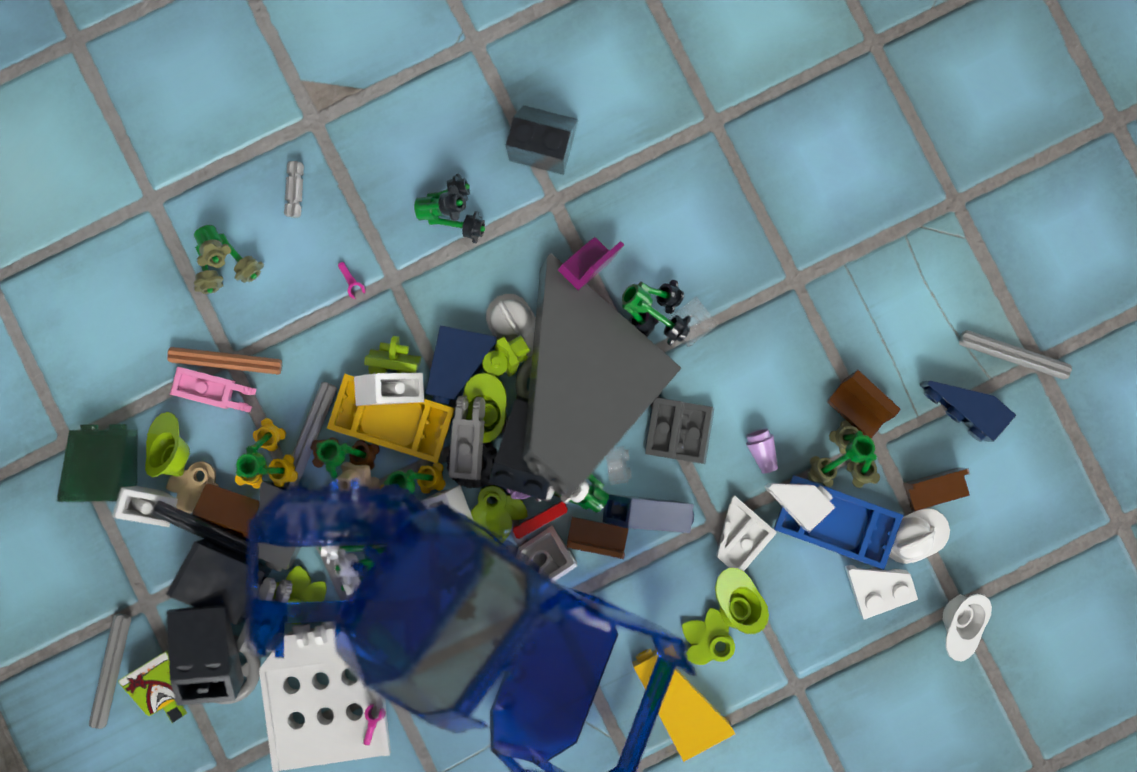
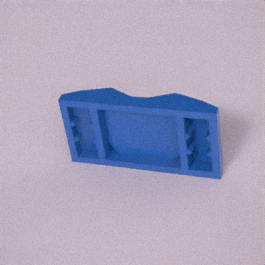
M795 475L792 476L790 484L815 485L817 488L820 486V484ZM822 486L833 497L830 502L835 508L809 532L804 530L781 506L774 530L882 570L885 569L904 516Z

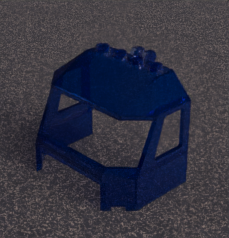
M338 479L331 480V486H322L320 490H307V487L292 486L288 488V491H280L249 521L246 644L252 656L264 657L266 656V651L275 652V658L284 659L285 623L403 619V654L413 653V646L421 645V650L435 649L442 636L438 517L408 489H400L398 485H384L381 489H369V486L358 485V479H351L349 490H340ZM428 539L427 594L403 599L278 602L263 600L259 596V543L287 548L404 545Z
M554 583L531 603L516 645L496 639L494 647L500 651L512 653L509 662L498 657H489V665L505 670L490 710L491 751L511 772H540L524 769L514 758L532 762L545 772H565L550 763L549 760L578 742L618 637L616 626L651 636L658 655L617 766L608 771L636 772L676 666L688 674L696 676L693 665L689 663L685 653L687 648L684 640L665 628L604 598Z

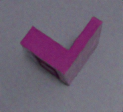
M594 237L565 261L558 271L579 291L614 259L625 244L620 241L611 250H608Z

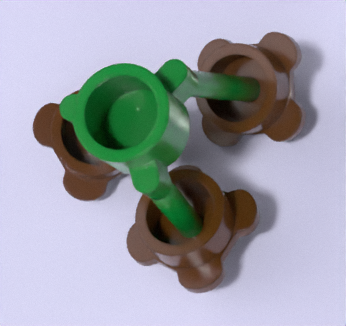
M330 437L328 440H314L310 447L314 455L312 463L317 468H322L323 465H326L325 469L329 472L332 481L326 488L325 493L328 497H332L336 507H340L342 502L349 498V493L341 492L337 488L336 478L338 475L335 468L344 462L345 454L349 453L350 463L356 466L367 465L370 466V471L373 470L375 467L374 460L380 451L377 444L372 443L370 445L366 444L364 440H358L352 447H349L346 443L339 445L338 440L334 437Z

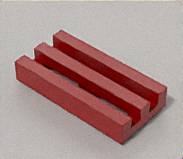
M561 501L515 526L512 531L516 538L520 539L568 512V507Z

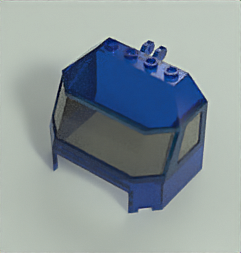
M445 503L408 517L381 555L369 545L364 546L362 552L374 564L368 570L361 562H352L350 565L351 569L363 579L333 620L335 651L366 688L426 723L457 734L466 732L468 729L490 728L486 722L471 717V715L542 618L563 628V615L560 614V600H563V587L511 541Z

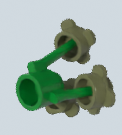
M205 225L195 231L194 238L198 244L195 248L199 255L197 263L202 267V272L195 275L194 290L196 292L211 294L223 287V277L219 276L218 271L209 270L208 265L215 268L224 266L225 257L229 253L238 262L234 267V272L236 273L234 278L237 281L241 280L243 283L252 282L260 275V270L264 267V263L262 261L258 262L252 256L242 258L228 242L225 234H218L215 226Z
M847 420L842 421L840 427L829 434V440L836 443L839 447V452L843 455L834 461L829 458L820 459L818 456H813L810 459L811 470L808 472L809 479L812 482L821 483L828 488L833 486L832 479L837 475L836 467L849 459L851 461L847 465V470L852 474V484L855 487L861 488L867 483L876 484L880 480V474L877 473V466L874 462L877 456L874 454L875 444L873 440L863 435L862 431L852 426Z

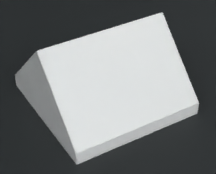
M553 525L505 556L527 599L577 567V561Z

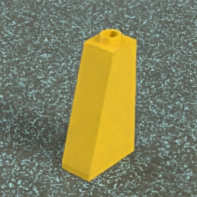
M651 648L646 649L635 656L637 660L632 662L633 667L683 762L735 735L729 721L658 648L654 651Z

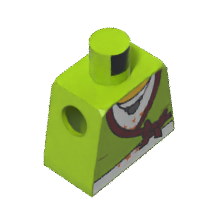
M168 650L118 680L124 690L149 717L163 709L171 723L187 714L183 705H176L170 683Z

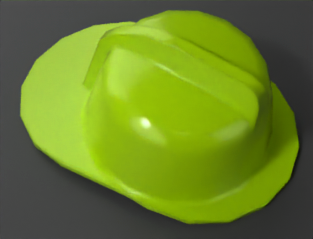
M488 373L477 374L470 378L465 385L463 396H466L468 399V414L465 420H472L474 399L476 397H483L485 400L483 443H489L499 436L507 420L506 390L496 376Z
M170 412L161 413L152 422L147 433L145 471L151 477L161 474L180 477L184 474L185 464L190 455V448L187 442L179 436V424L176 416Z
M739 568L723 570L717 577L715 584V595L720 605V615L723 621L728 626L742 633H759L768 624L769 619L768 606L758 592L751 578Z

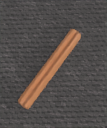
M170 347L167 355V360L172 363L277 375L282 371V360L177 347Z

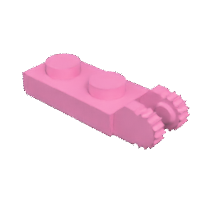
M177 366L170 395L224 409L233 408L251 412L252 406L249 404L231 401L233 390L251 396L255 395L257 389L236 384V381Z

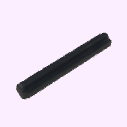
M163 501L155 503L151 512L153 516L254 562L259 560L258 545Z

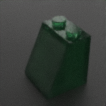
M99 424L80 425V430H69L57 502H117L122 487L137 486L138 430H127V424H109V430H99Z

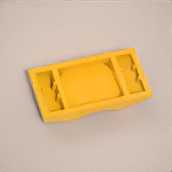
M344 373L327 429L438 464L455 408L427 399L419 403L356 406L354 376Z

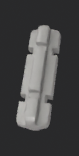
M289 161L287 163V173L289 176L286 177L285 190L287 204L284 207V214L290 218H298L301 216L302 206L299 205V202H302L303 179L301 176L304 173V165L299 161Z

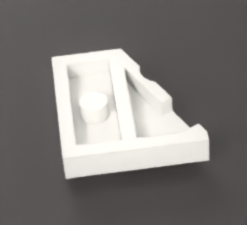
M733 495L730 499L716 557L729 568H739L744 571L777 532Z
M854 565L845 566L859 613L863 619L918 600L911 574L907 570H882L877 567L862 569L856 568Z

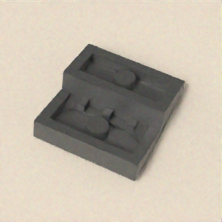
M656 398L653 403L645 454L705 464L715 408Z

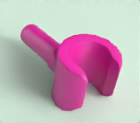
M344 262L339 263L338 267L349 285L348 295L352 299H356L352 293V288L355 285L360 286L365 294V286L360 282H356Z
M374 704L369 705L365 710L368 727L363 741L364 745H370L377 722L381 721L386 714L385 709L381 708L378 718H374L371 713Z

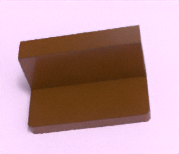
M859 370L846 377L827 400V403L852 426L870 438H873L881 426L894 418L901 410Z
M958 467L905 482L904 487L911 511H918L970 496L964 477L970 474L969 469Z
M206 484L192 515L250 541L254 533L253 522L260 509V501L212 484Z
M572 516L566 547L624 559L629 528Z

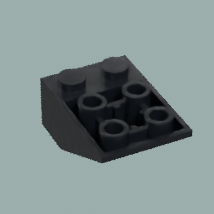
M216 605L167 610L170 683L176 705L236 701L244 682V676L227 606Z

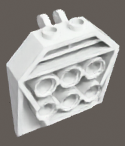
M338 620L322 622L321 626H316L315 628H310V624L293 626L292 631L281 639L259 669L272 771L279 772L357 759L389 756L391 749L380 647L374 648L363 634L348 623L339 624ZM347 668L355 669L358 673V680H349L345 675V670ZM318 672H323L328 676V685H322L317 681ZM290 676L299 680V689H293L289 686L288 678ZM350 704H359L363 709V714L360 716L354 715L350 710ZM374 704L371 712L374 718H378L381 708L385 709L386 714L381 721L377 722L370 745H364L363 741L368 727L365 710L369 705ZM324 707L331 709L334 713V719H325L322 716L321 709ZM293 712L302 713L305 723H296L293 719Z

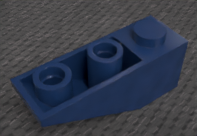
M924 381L920 384L925 390L924 395L935 404L941 403L947 409L945 413L955 422L964 423L969 428L967 432L979 442H994L1017 416L993 395L934 381Z

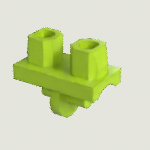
M392 336L390 343L380 342L379 350L370 349L368 356H365L364 365L369 366V374L387 373V369L397 370V373H416L421 365V356L409 355V346L399 345V336Z
M522 336L510 342H507L505 337L497 340L495 351L489 352L483 359L484 371L496 377L501 376L505 372L508 377L516 374L518 365L527 360V354L530 351Z

